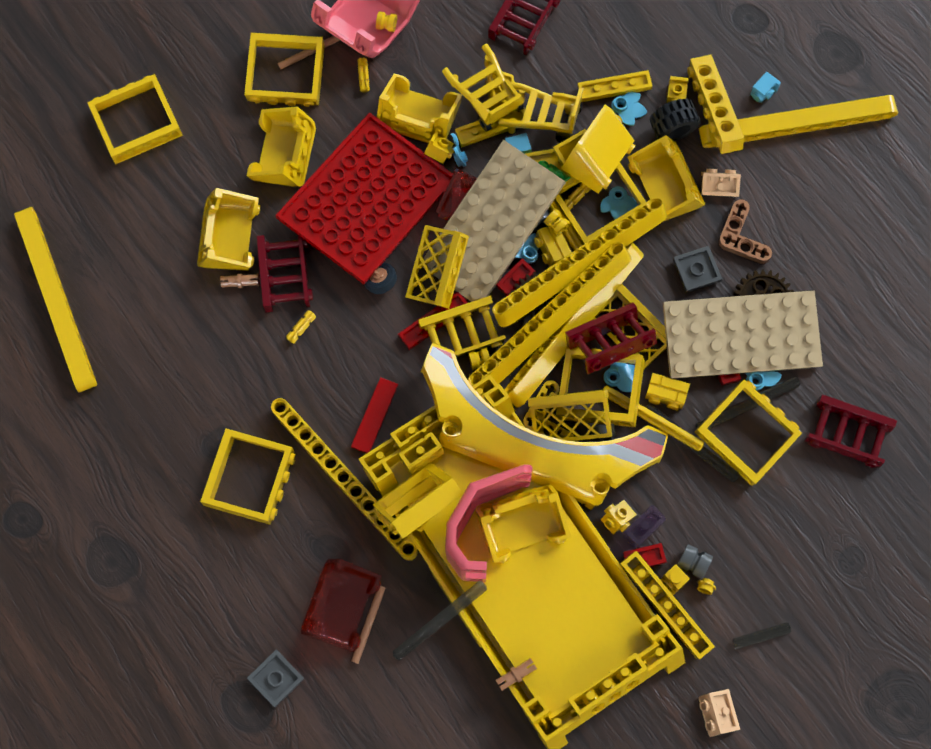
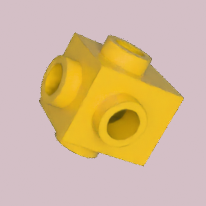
M623 500L616 506L611 504L604 510L606 514L602 517L601 521L614 535L619 530L624 532L631 526L630 522L637 514Z

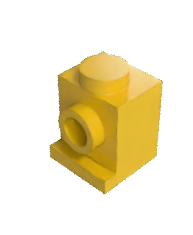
M670 76L666 103L678 99H686L688 78Z
M435 131L424 154L444 164L446 158L450 159L454 152L452 148L454 143L446 138H442L438 135L439 132Z
M677 564L661 579L672 595L678 592L690 580Z

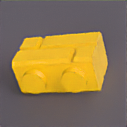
M551 227L537 230L534 242L536 247L540 248L543 253V262L548 264L549 267L572 253L562 233L557 236Z
M652 373L645 398L655 405L663 403L672 410L682 409L690 384Z
M432 432L424 436V439L421 438L399 453L401 461L411 475H414L430 462L445 454L443 447Z

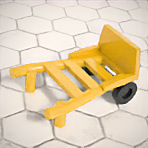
M484 44L481 48L486 54L484 66L487 68L462 83L458 81V75H452L448 67L444 68L442 73L451 86L458 90L472 104L479 114L477 118L481 127L487 132L492 129L491 125L512 111H522L524 109V100L509 80H505L494 52L488 44ZM495 72L497 78L473 93L467 90ZM501 86L502 92L484 103L478 100L480 97ZM504 99H506V102H505V103H503V104H501L500 106L496 107V108L493 109L492 111L489 110V109H490L491 107H493L494 105H496V104H498L499 102H501V101H503Z
M511 81L515 90H518V94L522 95L524 102L525 93L530 94L522 121H517L515 118H510V120L500 118L499 125L509 127L508 132L510 134H514L516 128L557 131L555 139L559 143L574 135L573 130L577 115L582 110L583 88L579 87L577 96L556 92L550 95L525 84ZM540 98L543 100L538 120L537 122L530 121L536 99ZM550 103L557 105L553 122H545ZM563 111H565L569 115L566 116L565 123H560Z

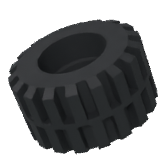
M678 99L668 102L658 108L649 119L657 139L667 135L673 141L688 136L701 123L690 99Z

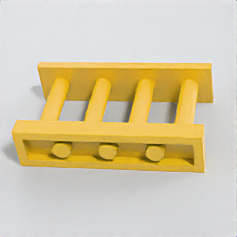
M491 296L418 320L420 330L425 328V331H428L431 342L440 345L435 328L436 324L443 322V325L447 327L456 357L488 346L492 348L503 345L502 342L506 339L505 335L498 337L489 313V306L493 304ZM479 310V313H482L491 340L482 343L479 341L471 318V312ZM461 316V319H464L473 346L465 349L461 347L453 324V318Z

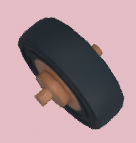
M383 262L364 284L366 289L374 294H383L392 289L397 281L395 269L390 264Z

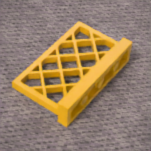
M425 225L405 298L449 309L469 236L462 232ZM434 231L437 238L429 242V232ZM447 235H453L451 243L446 246L443 238ZM440 242L442 249L435 253L432 246ZM429 249L432 256L424 260L423 253ZM445 252L447 258L441 264L437 257ZM435 260L438 267L430 272L427 264ZM424 267L427 274L419 278V269ZM440 270L442 274L441 280L435 282L432 275ZM430 278L433 285L425 290L422 282ZM419 285L422 292L417 296H413L414 288ZM433 289L437 292L435 301L430 300L427 294Z
M622 284L594 319L601 312L610 313L616 310L611 309V302L617 297L623 302L622 307L634 302L637 306L638 318L643 322L639 324L647 326L649 330L654 328L656 330V339H659L664 344L660 349H651L650 347L640 351L648 352V360L644 363L645 369L667 348L665 326ZM611 332L607 334L616 345L621 343ZM626 336V337H627L628 339H631V338H633V337H635V336Z
M608 389L529 398L528 406L531 409L533 431L539 433L540 429L544 427L551 433L549 437L554 435L557 439L566 441L612 437ZM603 402L604 411L599 416L591 408L595 403ZM576 405H582L587 409L581 418L572 412ZM557 407H562L567 411L562 420L553 414ZM536 409H543L548 413L543 422L537 418ZM588 412L598 418L592 427L583 420ZM569 414L578 420L573 428L564 423ZM550 416L559 422L554 430L545 424ZM601 421L606 425L607 433L600 434L593 428ZM580 423L589 429L582 436L574 431ZM561 425L570 431L563 438L555 433Z

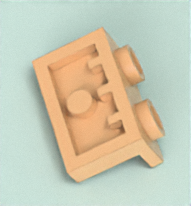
M706 169V172L701 173V195L739 197L741 174H737L736 170L725 169V173H717L718 169Z
M729 689L699 696V705L709 737L740 730Z

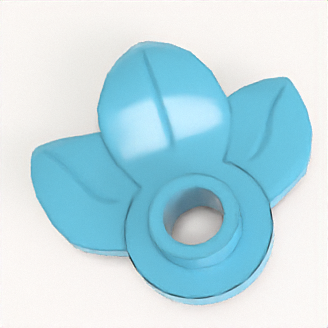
M628 92L624 96L616 97L612 101V110L621 117L622 123L634 126L635 118H641L647 114L646 108L638 102L641 96L640 93ZM621 104L623 108H619L617 105Z
M451 133L455 143L453 148L455 153H453L456 164L458 167H465L466 162H468L465 151L461 152L456 134Z
M617 186L612 188L609 196L602 200L600 209L602 213L610 212L612 217L617 219L637 207V202L633 197L627 195V191L623 187ZM621 193L622 196L618 198L615 194Z
M535 233L528 237L515 258H523L528 264H532L537 260L539 248L536 247L534 242Z
M617 362L611 364L610 369L604 373L605 383L610 387H617L622 392H631L635 365ZM614 375L617 379L612 381L610 376Z
M775 371L745 373L747 375L746 381L752 382L753 379L759 381V384H754L756 391L761 390L764 386L772 387L776 385L782 374Z

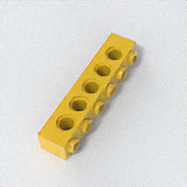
M712 55L690 59L687 73L689 78L692 77V85L694 91L698 93L699 105L703 106L704 118L709 121V131L714 134L715 146L719 147L721 154L743 150L744 135Z
M634 551L620 563L626 574L696 659L700 660L715 647L637 551Z

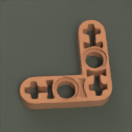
M737 200L732 206L720 236L719 246L733 254L765 264L769 262L772 256L770 247L739 235L750 207L747 201ZM743 206L740 217L736 216L738 208ZM729 222H738L739 228L732 229L729 226ZM727 238H730L729 244H725ZM736 241H739L737 247L734 248ZM748 244L750 251H742L740 245ZM754 247H755V248H757V249H756V251H755V254L753 255L752 252H753ZM762 251L766 252L764 258L760 257Z

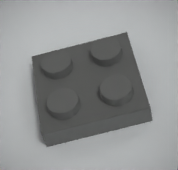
M709 246L673 257V262L686 293L722 281Z
M277 649L247 677L275 708L305 679Z

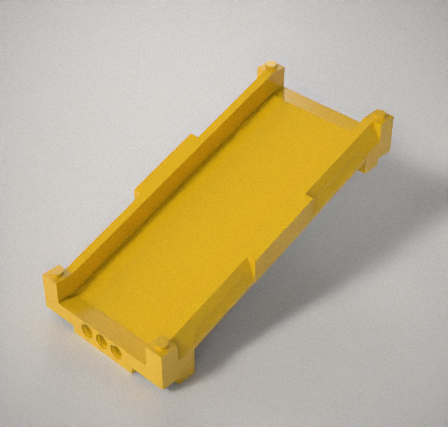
M491 375L472 386L495 410L513 422L525 427L514 411L510 396ZM435 405L390 433L392 438L359 458L367 477L382 497L412 476L401 461L399 453L421 438L424 439V436L430 432L438 440L444 422L438 421ZM444 447L445 454L431 462L451 476L463 494L469 483L505 471ZM530 480L529 487L521 488L481 505L542 486V484ZM435 484L433 487H431V488H430L429 490H427L425 493H423L422 495H420L418 498H416V499H415L414 501H412L410 504H408V505L405 506L403 509H401L399 512H397V513L395 514V516H396V517L399 516L401 513H403V512H404L405 510H407L409 507H411L412 505H414L416 502H418V501H419L420 499H422L424 496H426V495L429 494L431 491H433L435 488H437L438 485ZM557 491L570 532V538H567L565 542L555 544V542H551L548 539L512 551L509 560L503 563L493 562L475 509L457 541V546L468 561L487 562L486 582L461 580L446 559V524L462 497L460 496L430 518L428 523H425L426 526L422 532L415 529L408 536L428 564L433 577L480 648H483L501 676L511 671L510 668H516L529 658H531L533 663L526 668L535 664L537 670L521 678V682L518 683L517 681L508 688L524 710V713L547 749H561L567 745L568 741L565 735L664 668L670 674L685 664L683 648L670 633V629L660 616L652 612L573 496Z

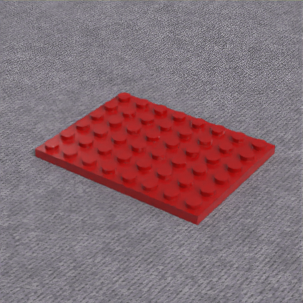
M369 112L276 214V219L362 284H365L375 273V270L383 264L456 180V176Z

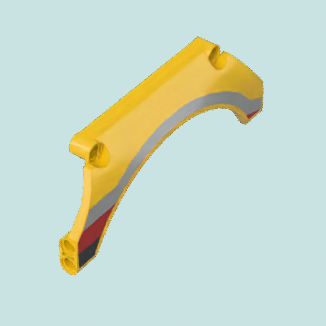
M432 343L421 369V373H423L434 400L438 421L444 422L438 437L442 447L505 471L524 464L531 465V481L542 485L550 484L555 490L589 502L592 505L602 504L610 486L616 489L635 474L659 463L664 454L668 434L649 425L628 436L602 442L566 441L529 430L508 419L488 404L476 392L463 374L454 351L438 344Z

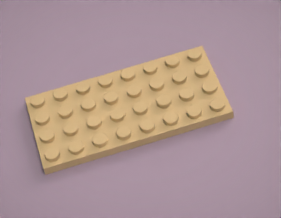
M505 140L502 141L444 227L446 230L462 232L469 236L454 290L471 302L490 295L566 183ZM447 235L443 238L446 246L451 243L453 235ZM437 242L432 248L437 253L442 249L440 242ZM430 250L425 255L424 260L432 256ZM445 252L437 257L441 264L446 261L447 255ZM435 260L427 264L430 272L438 267ZM439 270L434 276L441 280L442 274Z
M815 291L663 302L671 379L823 366Z

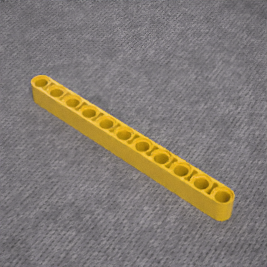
M885 95L737 120L744 135V142L889 119L895 117L898 114L894 96ZM708 124L701 126L699 133L702 146L704 148L716 147L714 134L710 133Z
M653 198L496 303L492 311L499 326L507 327L566 288L612 244L621 242L626 247L662 223L667 218L662 199Z
M33 207L14 213L72 380L78 393L97 386L94 373L37 214Z
M621 242L612 244L469 376V383L473 386L491 375L500 384L631 262V255L624 244Z
M634 242L625 247L631 255V262L533 353L504 389L516 408L526 403L565 355L566 348L569 349L565 332L593 320L616 292L617 288L620 287L641 261L644 254Z
M275 399L271 404V410L279 422L401 557L408 561L415 559L418 549L408 535L404 538L400 536L397 540L390 538L392 531L384 525L377 524L378 518L374 514L376 509L374 508L371 511L364 509L366 504H374L377 500L285 399ZM279 406L286 407L283 412L279 413L276 411ZM292 419L298 420L295 426H289V422ZM304 433L311 434L308 440H302L301 436ZM322 447L323 451L320 454H315L314 449ZM329 461L336 462L333 468H327L326 465ZM340 476H349L346 482L339 481ZM360 489L362 493L360 496L354 497L352 496V491ZM406 546L414 548L411 554H405L403 550Z

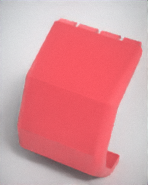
M316 0L313 3L311 17L316 24L360 54L374 58L387 49L410 22L420 0H337L331 8L320 0ZM379 11L385 12L386 15L391 13L397 14L395 32H389L385 28L383 30L376 29V18Z
M524 464L469 483L446 524V559L461 580L486 582L487 562L468 561L457 546V541L476 507L521 488L529 487L532 475L531 465Z

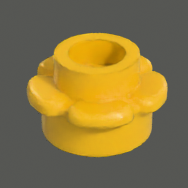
M708 578L697 581V590L703 594L712 595L713 590H716V586L713 585L714 582Z

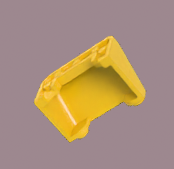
M394 73L379 97L377 118L398 134L429 143L435 131L439 132V136L447 139L461 104L462 94L447 92L442 101L411 91L409 80L404 76Z
M605 104L576 144L561 169L599 194L602 188L607 189L611 183L610 176L626 153L630 155L636 146L633 144L635 140L614 111Z
M299 107L261 110L259 125L266 132L260 162H253L249 165L247 177L258 182L291 187L303 186L316 132L315 122Z
M667 135L627 157L630 162L628 164L630 171L640 176L650 200L653 198L662 199L667 213V218L664 221L699 209L705 205L680 148Z
M215 188L207 197L204 206L197 260L198 267L246 271L252 268L254 257L248 251L252 219L255 215L258 216L260 212L259 198L220 188Z
M550 484L481 505L476 509L494 563L508 561L512 551L548 539L551 542H555V544H560L571 537L558 492Z

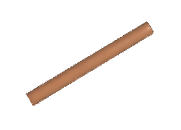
M332 36L324 40V48L340 41V39ZM303 50L277 64L280 70L316 53V50Z
M378 585L351 660L353 663L359 664L386 589L383 586Z

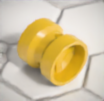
M379 11L376 18V29L383 30L385 28L389 32H395L397 14L391 13L386 15L385 12Z
M557 209L551 212L544 220V223L551 227L557 236L570 225V222L563 218Z
M487 347L480 349L478 352H468L473 371L490 358Z

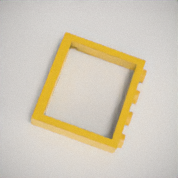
M251 33L244 94L247 101L255 102V104L267 102L271 105L285 103L288 106H295L296 104H303L306 107H309V105H319L325 47L323 37ZM272 47L316 50L312 94L252 90L256 48Z
M155 74L145 76L142 80L129 83L123 88L112 90L109 94L96 97L92 101L87 102L115 164L183 136ZM155 88L171 124L114 148L98 111Z
M621 163L618 164L615 170L635 198L638 206L589 236H586L560 196L561 193L580 183V181L576 178H570L555 198L583 245L646 203Z
M579 347L571 350L566 348L559 394H567L572 360H585L586 358ZM596 348L591 349L593 354H597L602 351ZM635 353L617 361V363L635 364L628 414L609 412L611 424L616 426L636 427L645 363L643 355H640V353ZM557 407L556 415L562 420L567 411L562 407ZM573 409L572 412L581 418L586 410ZM594 411L599 416L603 413V411ZM588 412L583 420L586 423H595L598 418ZM571 414L565 419V421L578 422Z
M743 380L694 433L752 486L765 475L802 432L795 422L789 421L785 417V413L780 408H775L770 404L771 401L766 395L755 390L756 386L752 382ZM742 390L791 434L757 473L750 469L707 429Z
M225 429L200 502L210 508L270 525L271 521L277 516L278 501L281 502L283 498V485L289 480V467L294 464L296 454H294L293 448ZM235 439L284 453L264 514L214 500Z
M430 462L373 504L376 509L374 514L394 535L399 534L404 538L462 496L463 493L451 476ZM435 484L438 485L437 488H435V489H434L433 491H431L429 494H427L426 496H424L422 499H420V500H419L418 502H416L414 505H412L411 507H409L407 510H405V511H404L403 513H401L399 516H397L396 518H393V517H392L394 514H396V513L399 512L401 509H403L405 506H407L408 504H410L412 501H414V500H415L416 498H418L420 495H422L423 493H425L427 490H429V489H430L431 487H433Z

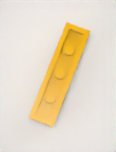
M649 70L579 82L577 87L578 90L579 87L583 88L581 102L624 95L628 92L652 90V82Z
M525 108L520 112L512 111L502 118L509 120L510 118H515L517 121H522ZM499 120L491 125L492 129L486 132L481 127L479 121L456 128L455 133L462 148L507 132L509 127L499 125Z

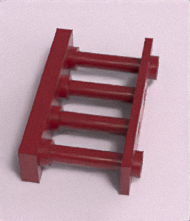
M505 0L488 29V38L495 41L497 36L502 34L523 44V54L527 56L529 50L532 51L534 49L536 38L554 7H558L561 0H544L548 2L544 10L523 0ZM519 6L540 16V18L534 24L513 14L512 10L514 7ZM505 22H515L532 30L527 39L504 28Z
M264 235L257 236L262 300L265 312H273V305H276V303L303 299L305 300L306 307H310L313 293L312 289L308 287L305 248H308L307 241L298 235V240L270 243L266 241ZM299 247L300 257L278 260L268 259V253L271 250ZM301 264L302 274L275 278L270 276L269 270H272L274 267ZM303 282L304 292L282 295L271 294V287H274V285Z
M632 302L566 331L565 335L569 349L579 347L586 356V372L590 374L657 344L656 330L653 328L649 331H644L637 322V306ZM630 324L638 335L628 339L620 329L621 327ZM613 331L621 343L611 347L603 335ZM596 339L603 348V351L593 354L586 345L587 342Z
M822 394L816 405L821 408L822 412L815 433H809L805 442H808L812 447H822L865 462L868 467L880 468L885 462V459L878 457L885 433L891 432L895 428L897 420ZM832 412L840 416L833 441L822 437L829 413ZM848 419L857 420L859 423L852 448L841 444ZM869 425L877 427L876 429L878 430L871 454L859 451L866 427Z

